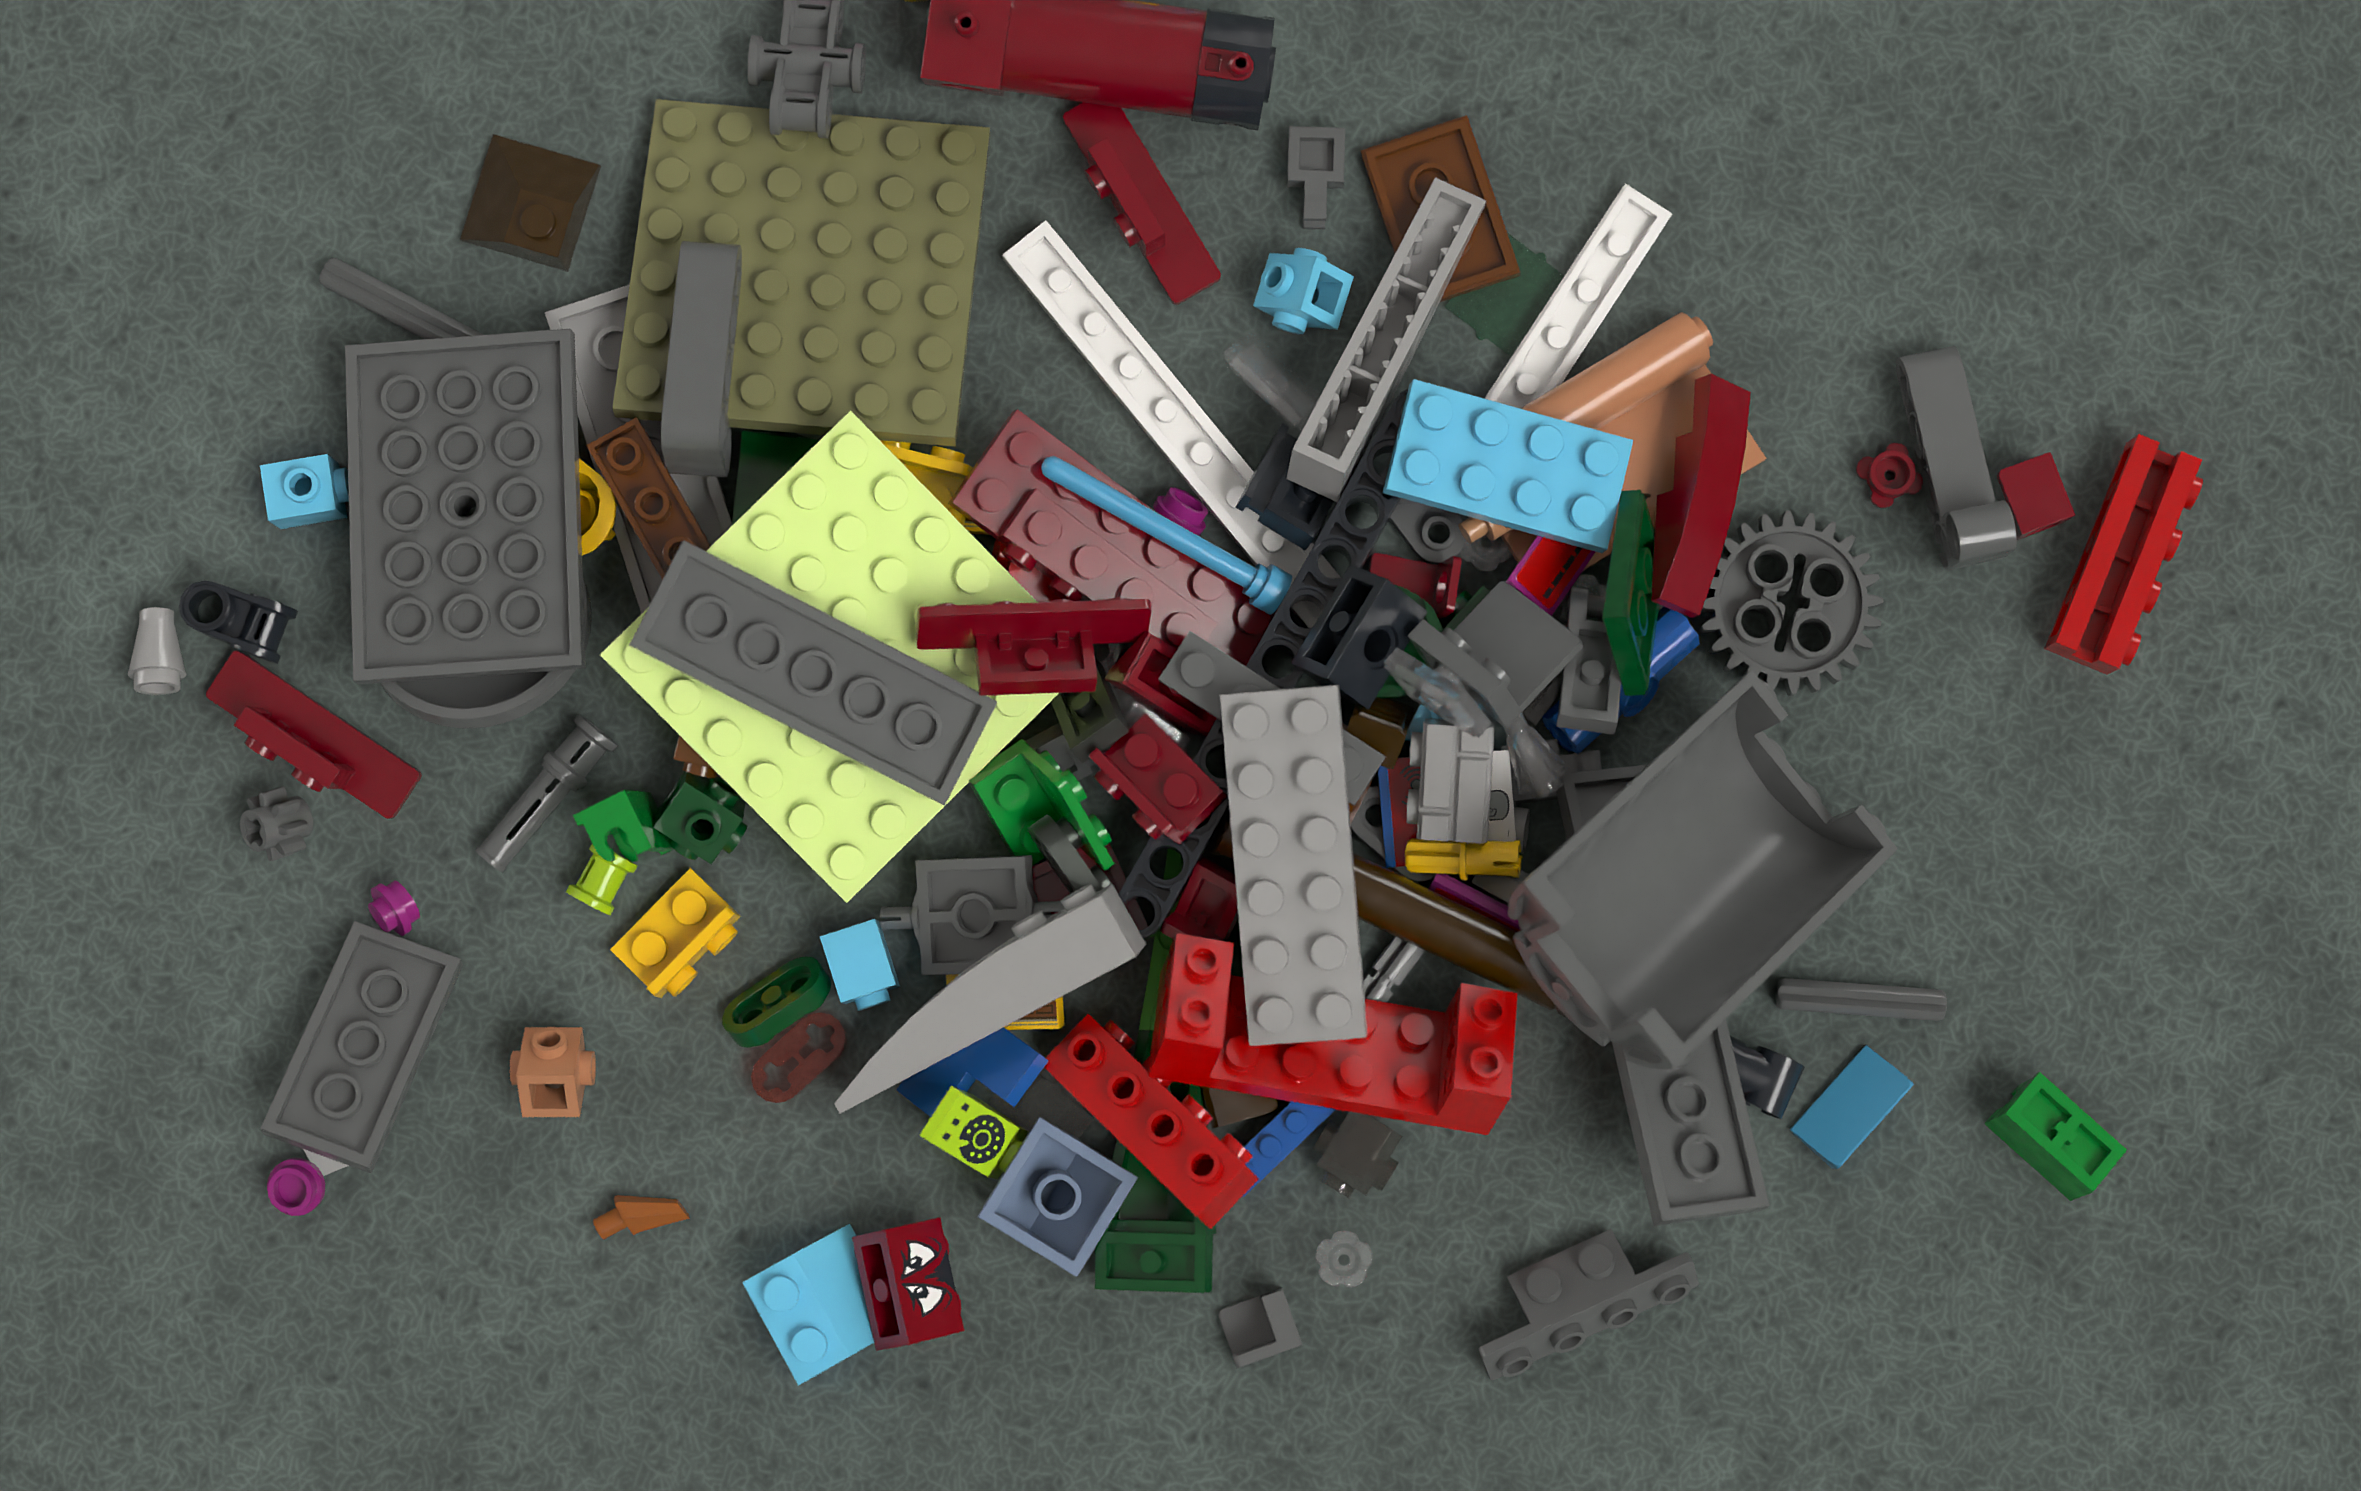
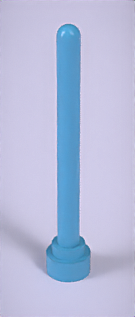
M1051 456L1043 461L1041 469L1045 477L1243 587L1242 593L1250 597L1249 603L1271 615L1286 596L1292 582V575L1273 564L1265 567L1259 563L1253 567L1064 460Z

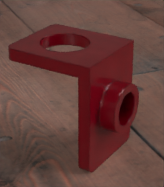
M1374 553L1369 560L1368 572L1383 577L1392 584L1417 594L1434 608L1438 620H1441L1454 612L1462 558L1451 556L1440 564L1435 565L1382 553Z

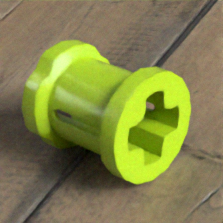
M591 844L589 850L592 856L578 882L570 884L566 893L607 915H611L614 910L611 904L627 873H634L638 865L615 852V860L606 861L599 856L593 844Z

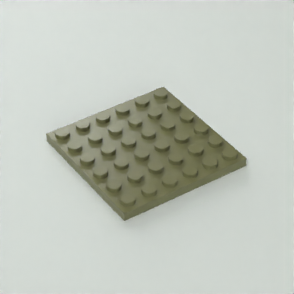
M656 99L612 407L614 416L617 418L634 419L637 417L641 420L662 421L681 243L683 241L739 244L742 249V276L728 406L730 427L826 435L846 414L852 411L879 440L956 447L989 157L990 128L832 114L828 138H818L816 132L783 130L781 135L770 134L769 127L770 109Z

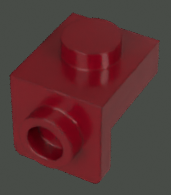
M1205 857L1196 863L1175 911L1164 920L1160 931L1172 938L1173 941L1176 933L1227 942L1239 918L1235 874Z

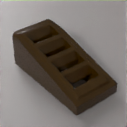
M1375 699L1369 710L1355 705L1346 731L1386 756L1381 765L1382 767L1394 769L1415 708L1394 699Z

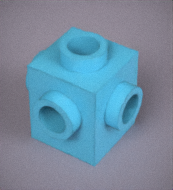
M1295 248L1293 255L1269 253L1253 306L1273 316L1272 325L1287 332L1304 334L1306 327L1338 330L1354 276L1327 262V257L1310 249Z

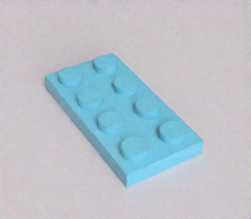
M1413 379L1409 384L1383 493L1603 553L1608 549L1634 440Z

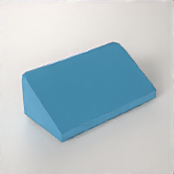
M1865 1045L1789 1130L1832 1169H1838L1911 1089L1914 1083Z

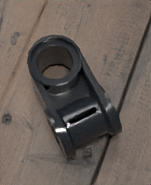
M205 580L195 582L186 588L179 604L181 617L188 626L206 636L228 643L232 648L275 664L279 663L281 657L277 649L289 620L296 619L298 613L297 610L252 593L248 595L224 585ZM209 596H220L223 602V611L220 617L214 622L202 623L198 614L201 602Z

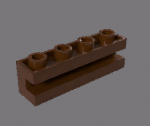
M637 417L586 445L662 580L683 540L704 551L711 547L673 477L669 474L656 447Z

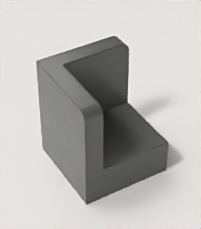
M1282 1288L1219 1311V1318L1237 1368L1303 1345Z

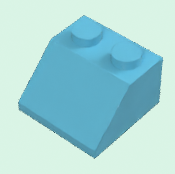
M851 1224L844 1226L742 1282L798 1385L874 1343L852 1237L857 1235Z

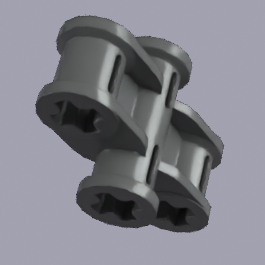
M784 0L780 43L764 42L762 36H751L748 52V83L750 86H759L761 81L774 82L769 110L770 134L781 135L783 130L816 132L818 138H828L831 127L834 86L851 87L853 93L862 94L865 82L866 46L865 43H855L853 48L840 47L843 32L844 0Z

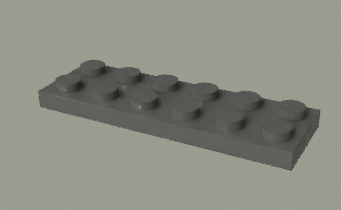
M684 540L629 646L944 806L998 702L988 696H979L978 691Z

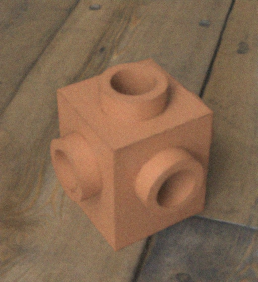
M525 1027L521 1051H512L510 1058V1080L512 1086H518L522 1117H580L585 1085H594L596 1077L595 1052L585 1050L583 1028Z

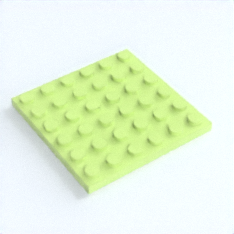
M852 411L846 414L706 551L978 692L974 648L917 649L916 628L918 609L942 603H952L955 605H983L1000 601L1038 603ZM647 609L600 654L846 903L944 807V805L629 646ZM1059 693L989 695L988 697L998 702L946 804Z

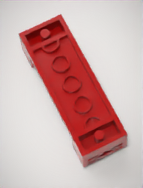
M1176 933L1160 973L1148 1077L1483 1135L1489 1134L1509 1102L1512 1088L1518 993L1461 983L1445 1013L1365 999L1368 1032L1366 1038L1249 1046L1244 977L1230 975L1234 943Z

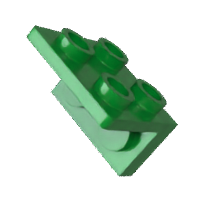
M1021 739L993 758L976 776L969 780L972 790L1011 856L1032 855V866L1045 858L1033 841L1028 827L1045 815H1049L1055 822L1062 817L1069 822L1083 844L1080 848L1104 871L1114 865L1111 856L1105 848L1106 845L1112 842L1110 835L1093 813L1087 816L1080 802L1087 798L1085 791L1068 769L1062 772L1055 759L1047 750L1038 754Z

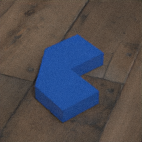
M1003 1027L906 1078L896 1091L932 1117L951 1086L967 1092L977 1079L1004 1101L1015 1107L1049 1060Z

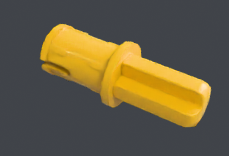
M1412 838L1408 840L1406 845L1405 863L1407 870L1413 873L1460 874L1461 880H1468L1469 875L1513 876V878H1519L1522 856H1519L1522 850L1521 841L1467 843Z

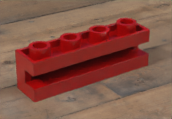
M2141 434L2128 441L2124 447L2044 648L2106 675L2120 669L2121 664L2128 666L2132 662L2141 641V634L2135 632L2142 612L2147 614L2151 612L2162 588V582L2155 580L2163 560L2171 561L2182 538L2183 531L2177 529L2176 525L2183 508L2190 510L2193 507L2203 484V479L2196 476L2202 459L2180 451L2175 456L2158 449L2160 442Z

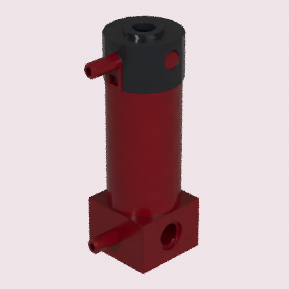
M931 0L920 78L928 86L1003 96L1004 91L1188 117L1191 118V121L1216 125L1229 124L1258 131L1263 103H1268L1276 53V47L1272 46L1275 19L1266 16H1248L1207 8L1206 11L1138 0Z

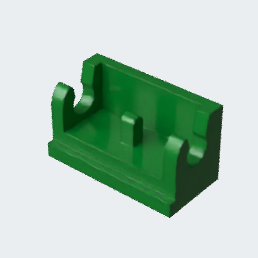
M623 790L573 815L577 826L585 827L596 852L606 861L615 860L614 850L610 848L607 842L608 835H613L622 855L632 862H637L638 854L646 851L659 852L660 855H665L674 850L668 843L669 837L653 828L658 807L651 792Z
M2041 1072L2036 1073L2033 1078L2017 1086L2011 1093L2013 1098L2004 1107L1996 1110L1984 1123L2070 1201L2094 1192L2127 1151L2124 1146Z

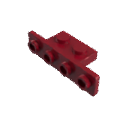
M1083 102L1065 112L1063 122L1090 165L1084 171L1091 186L1101 200L1107 196L1109 197L1119 214L1113 218L1118 231L1129 247L1135 244L1138 245L1174 305H1179L1217 283L1221 279L1219 269L1122 108Z
M1115 597L1109 600L1098 601L1058 599L1040 603L1000 601L983 605L942 603L918 609L916 645L919 650L974 648L979 696L1096 691L1097 672L1093 644L1136 642L1145 631H1149L1152 612L1149 599H1129L1126 597Z
M242 651L232 652L206 692V697L238 718L234 726L248 735L244 743L250 749L271 761H274L277 755L295 766L291 773L295 779L317 792H321L324 787L327 789H343L383 817L393 819L422 777L418 769Z

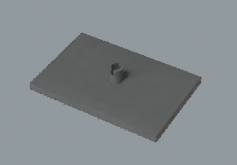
M571 329L345 345L353 681L357 684L586 669L574 332ZM476 507L475 512L471 516L463 517L467 516L470 509Z

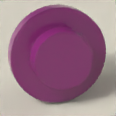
M1170 488L1166 496H1159L1153 504V508L1158 514L1198 536L1206 528L1203 520L1208 514V509L1193 495L1181 489Z
M394 880L386 886L379 883L371 888L373 901L368 904V908L379 927L387 933L393 929L401 936L409 933L412 930L411 924L420 919V912L413 898L403 885Z
M290 1158L279 1163L271 1171L267 1181L268 1196L271 1203L281 1212L291 1216L305 1215L318 1207L323 1200L325 1180L319 1168L309 1160Z

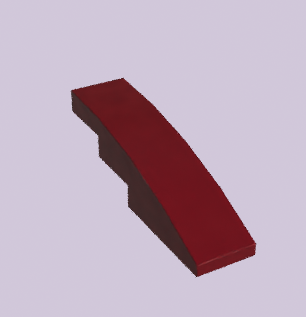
M1712 373L1695 379L1693 429L1690 433L1676 437L1673 490L1657 495L1651 601L1691 618L1699 616L1721 558L1735 507L1746 448L1751 395L1750 391Z

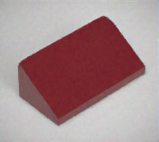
M1145 631L1110 668L1105 680L1181 729L1192 734L1207 737L1217 718L1159 682V677L1177 650L1150 632Z

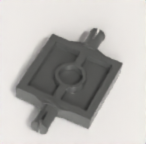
M1032 855L921 859L916 861L917 891L912 906L881 907L880 918L901 917V919L880 921V926L883 931L914 929V934L920 945L922 975L961 974L969 966L1015 936L1011 927L1038 911H1042L1047 919L1054 915L1051 912H1059L1065 908L1061 901L1038 902L1033 888Z

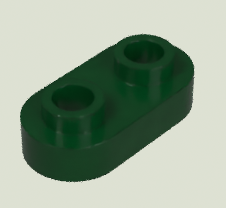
M805 956L793 959L734 998L723 1013L722 1025L734 1042L741 1047L748 1048L763 1045L806 1014L817 1010L824 1003L830 992L831 979L815 958Z

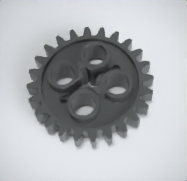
M1785 511L1781 516L1779 527H1775L1767 514H1763L1758 519L1759 532L1757 534L1746 523L1741 524L1737 528L1738 537L1741 542L1740 545L1726 537L1723 553L1727 559L1720 558L1715 572L1717 576L1713 577L1708 591L1712 593L1711 598L1705 599L1701 612L1711 613L1712 619L1704 623L1699 628L1700 633H1717L1719 639L1708 651L1710 654H1715L1726 650L1730 654L1723 668L1725 672L1733 670L1740 664L1746 668L1744 675L1752 670L1756 676L1764 677V682L1773 690L1777 686L1778 681H1783L1788 697L1797 694L1800 680H1804L1809 691L1815 693L1821 688L1820 674H1823L1832 684H1836L1842 680L1838 663L1854 670L1860 665V662L1852 649L1868 651L1873 647L1872 641L1862 632L1863 630H1876L1881 626L1879 619L1867 614L1868 609L1878 607L1884 602L1882 597L1867 593V588L1877 582L1880 577L1879 574L1863 575L1860 567L1871 557L1869 553L1852 557L1848 552L1856 537L1854 535L1846 537L1839 543L1833 539L1836 531V522L1832 521L1820 532L1815 530V516L1813 513H1809L1800 526H1795L1791 511ZM1800 555L1804 558V565L1797 582L1794 602L1802 605V608H1799L1790 616L1785 633L1783 652H1777L1774 649V644L1784 617L1785 605L1776 602V600L1789 591L1793 579L1795 556ZM1769 556L1775 559L1781 568L1780 581L1776 583L1762 581L1756 575L1754 569L1756 558ZM1825 570L1834 577L1836 592L1833 596L1823 597L1812 589L1810 584L1812 571ZM1749 610L1757 611L1766 617L1769 624V631L1766 637L1754 638L1743 630L1741 620L1744 612ZM1811 624L1822 632L1824 645L1820 651L1811 652L1799 644L1797 630L1800 625Z

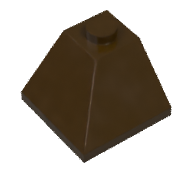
M493 134L460 240L568 272L601 166Z

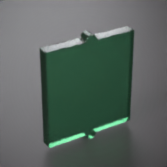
M1507 233L1520 269V276L1452 297L1445 308L1476 330L1477 339L1481 341L1488 339L1512 357L1564 278V275L1546 262V255L1544 253L1535 254Z

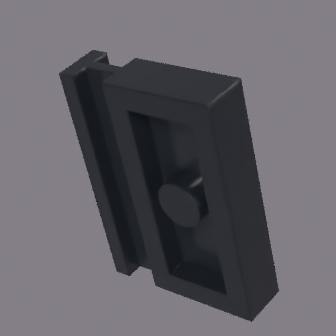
M1282 423L1268 444L1235 508L1242 512L1246 507L1260 515L1257 520L1259 523L1306 551L1318 534L1334 500L1287 479L1292 449L1298 439L1288 434L1287 431L1290 427Z

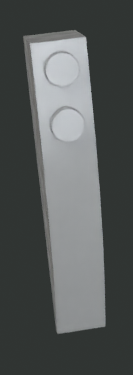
M1434 179L1292 449L1287 474L1288 480L1331 500L1339 501L1435 313L1485 207L1486 200L1440 179Z
M1092 884L1084 886L1061 900L1065 908L1064 910L1047 919L1042 911H1038L1012 926L1011 929L1015 936L965 969L928 1000L878 1050L834 1103L839 1113L841 1114L1135 958L1146 943L1113 884L1097 892Z

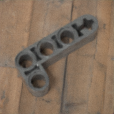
M683 241L681 243L661 421V446L669 474L727 477L729 473L731 428L728 420V406L742 276V249L739 244Z
M1949 346L1898 357L1896 360L1897 378L1911 436L1917 435L1919 442L1913 446L1919 471L1923 478L1924 490L1930 489L1932 497L1926 499L1936 543L1943 544L1944 552L1939 553L1945 570H1952L2005 558L2017 546L2015 523L2008 503L2005 500L1995 501L1968 383L1958 349L1955 346Z

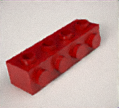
M1087 1014L1048 1054L1046 1059L1049 1061L1044 1068L1197 1218L1212 1229L1259 1180L1246 1166L1253 1156L1229 1132L1219 1140L1206 1127L1213 1117L1189 1094L1180 1102L1167 1090V1087L1173 1081L1148 1077L1150 1056L1140 1064L1128 1052L1135 1042L1111 1019L1102 1027Z

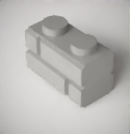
M1428 718L1423 723V732H1412L1410 766L1421 767L1420 790L1409 789L1407 824H1418L1417 839L1487 843L1495 723Z

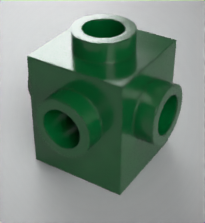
M684 771L658 808L653 828L669 837L668 843L679 854L691 860H696L700 857L709 864H712L721 850L730 854L743 837L748 825L742 822L746 802L739 799L741 796L723 778L716 776V778H711L710 780L707 777Z

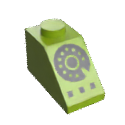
M951 1086L920 1133V1136L985 1176L998 1180L1002 1172H1005L1029 1131L973 1094Z

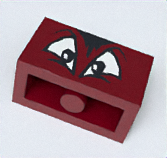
M940 1217L852 1237L876 1351L912 1345L964 1331L961 1317V1301L955 1289L949 1261V1244L943 1233Z

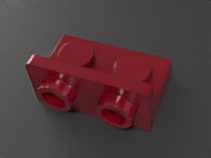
M1146 713L1105 754L1096 747L1088 755L1101 768L1094 775V778L1116 800H1119L1126 794L1139 807L1132 817L1155 840L1164 833L1179 845L1228 797Z

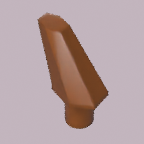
M617 1195L614 1197L616 1207L593 1219V1223L598 1234L604 1240L627 1227L635 1235L645 1230L689 1219L690 1216L678 1199Z

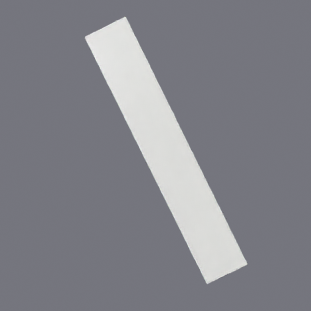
M1625 183L1485 399L1521 408L1560 385L1672 213Z

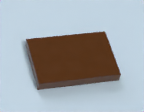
M1467 115L1361 150V156L1394 254L1399 248L1435 178L1486 200L1485 207L1440 302L1520 276V269Z

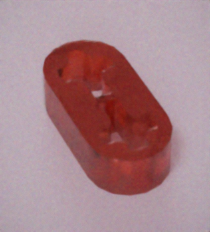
M821 1012L810 1014L803 1018L762 1055L754 1065L751 1078L756 1093L764 1100L774 1103L788 1102L797 1097L844 1052L847 1044V1033L842 1022L833 1015ZM813 1024L822 1029L830 1024L835 1030L830 1037L834 1048L829 1053L819 1048L805 1059L800 1054V1051L812 1039L807 1030ZM794 1057L800 1064L787 1077L792 1085L789 1090L785 1092L778 1087L771 1091L767 1090L764 1084L768 1081L769 1075L765 1068L770 1063L777 1067H782Z

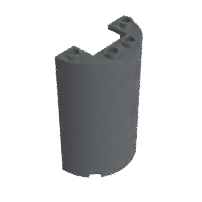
M1752 670L1745 674L1513 891L1510 897L1508 916L1514 920L1518 918L1521 929L1513 937L1526 966L1547 996L1569 1020L1603 1047L1611 1040L1613 1043L1616 1042L1629 1050L1625 1054L1627 1061L1647 1068L1658 1070L1676 1068L1898 850L1886 835V829L1882 822L1874 815L1868 813L1862 804L1833 817L1822 804L1821 797L1816 789L1803 781L1786 760L1785 753L1780 745L1766 736L1763 731L1782 722L1788 714L1778 703L1774 690L1766 682L1760 680Z

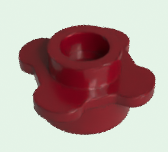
M1891 443L1878 456L1874 458L1863 457L1856 466L1857 476L1866 480L1872 492L1871 502L1878 508H1889L1895 498L1905 493L1914 495L1922 488L1923 478L1920 473L1916 472L1914 463L1908 456V449L1903 444ZM1892 471L1895 475L1894 480L1888 481L1884 476L1885 472Z

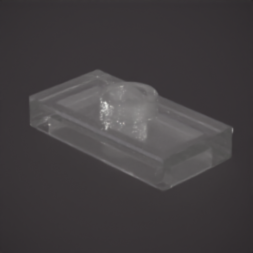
M1396 648L1384 661L1387 671L1411 699L1473 738L1475 736L1479 738L1492 724L1466 692L1464 684L1446 667L1439 665L1433 670L1399 648Z

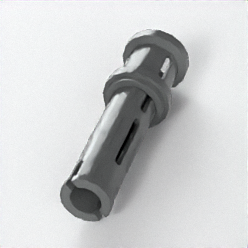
M578 714L575 717L574 723L576 726L554 752L547 751L542 757L544 760L541 763L544 769L511 806L484 842L475 849L485 861L503 873L506 870V866L519 853L534 833L540 829L544 821L569 791L577 792L587 785L585 777L607 751L614 752L617 749L618 744L583 715ZM586 741H588L590 745L581 754V756L575 762H573L571 758L580 749V747ZM556 777L559 782L550 792L547 791L546 788ZM537 799H540L541 804L525 821V823L520 827V829L515 833V835L513 837H509V832L514 828V826L519 822V820L524 816V814L529 810V808L534 804V802Z

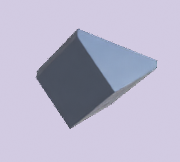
M1039 1116L982 1207L978 1217L1077 1277L1138 1177L1083 1140Z

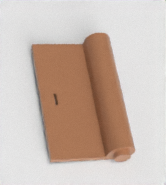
M1683 312L1678 313L1520 409L1634 440L1622 491L1641 490L1644 496L1648 497L1645 500L1653 528H1655L1657 495L1673 490L1676 437L1690 433L1693 429L1695 379L1711 374L1706 363L1710 359L1709 347L1713 345L1712 336L1700 318L1696 316L1690 318ZM1748 429L1741 475L1766 460V457ZM1619 503L1608 549L1603 553L1595 552L1583 571L1612 554ZM1512 529L1501 536L1517 563L1520 562L1537 537V535Z

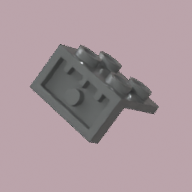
M1500 581L1454 631L1446 627L1440 633L1423 619L1408 635V638L1431 670L1506 729L1583 647L1582 641L1576 634L1510 584L1506 583V581Z

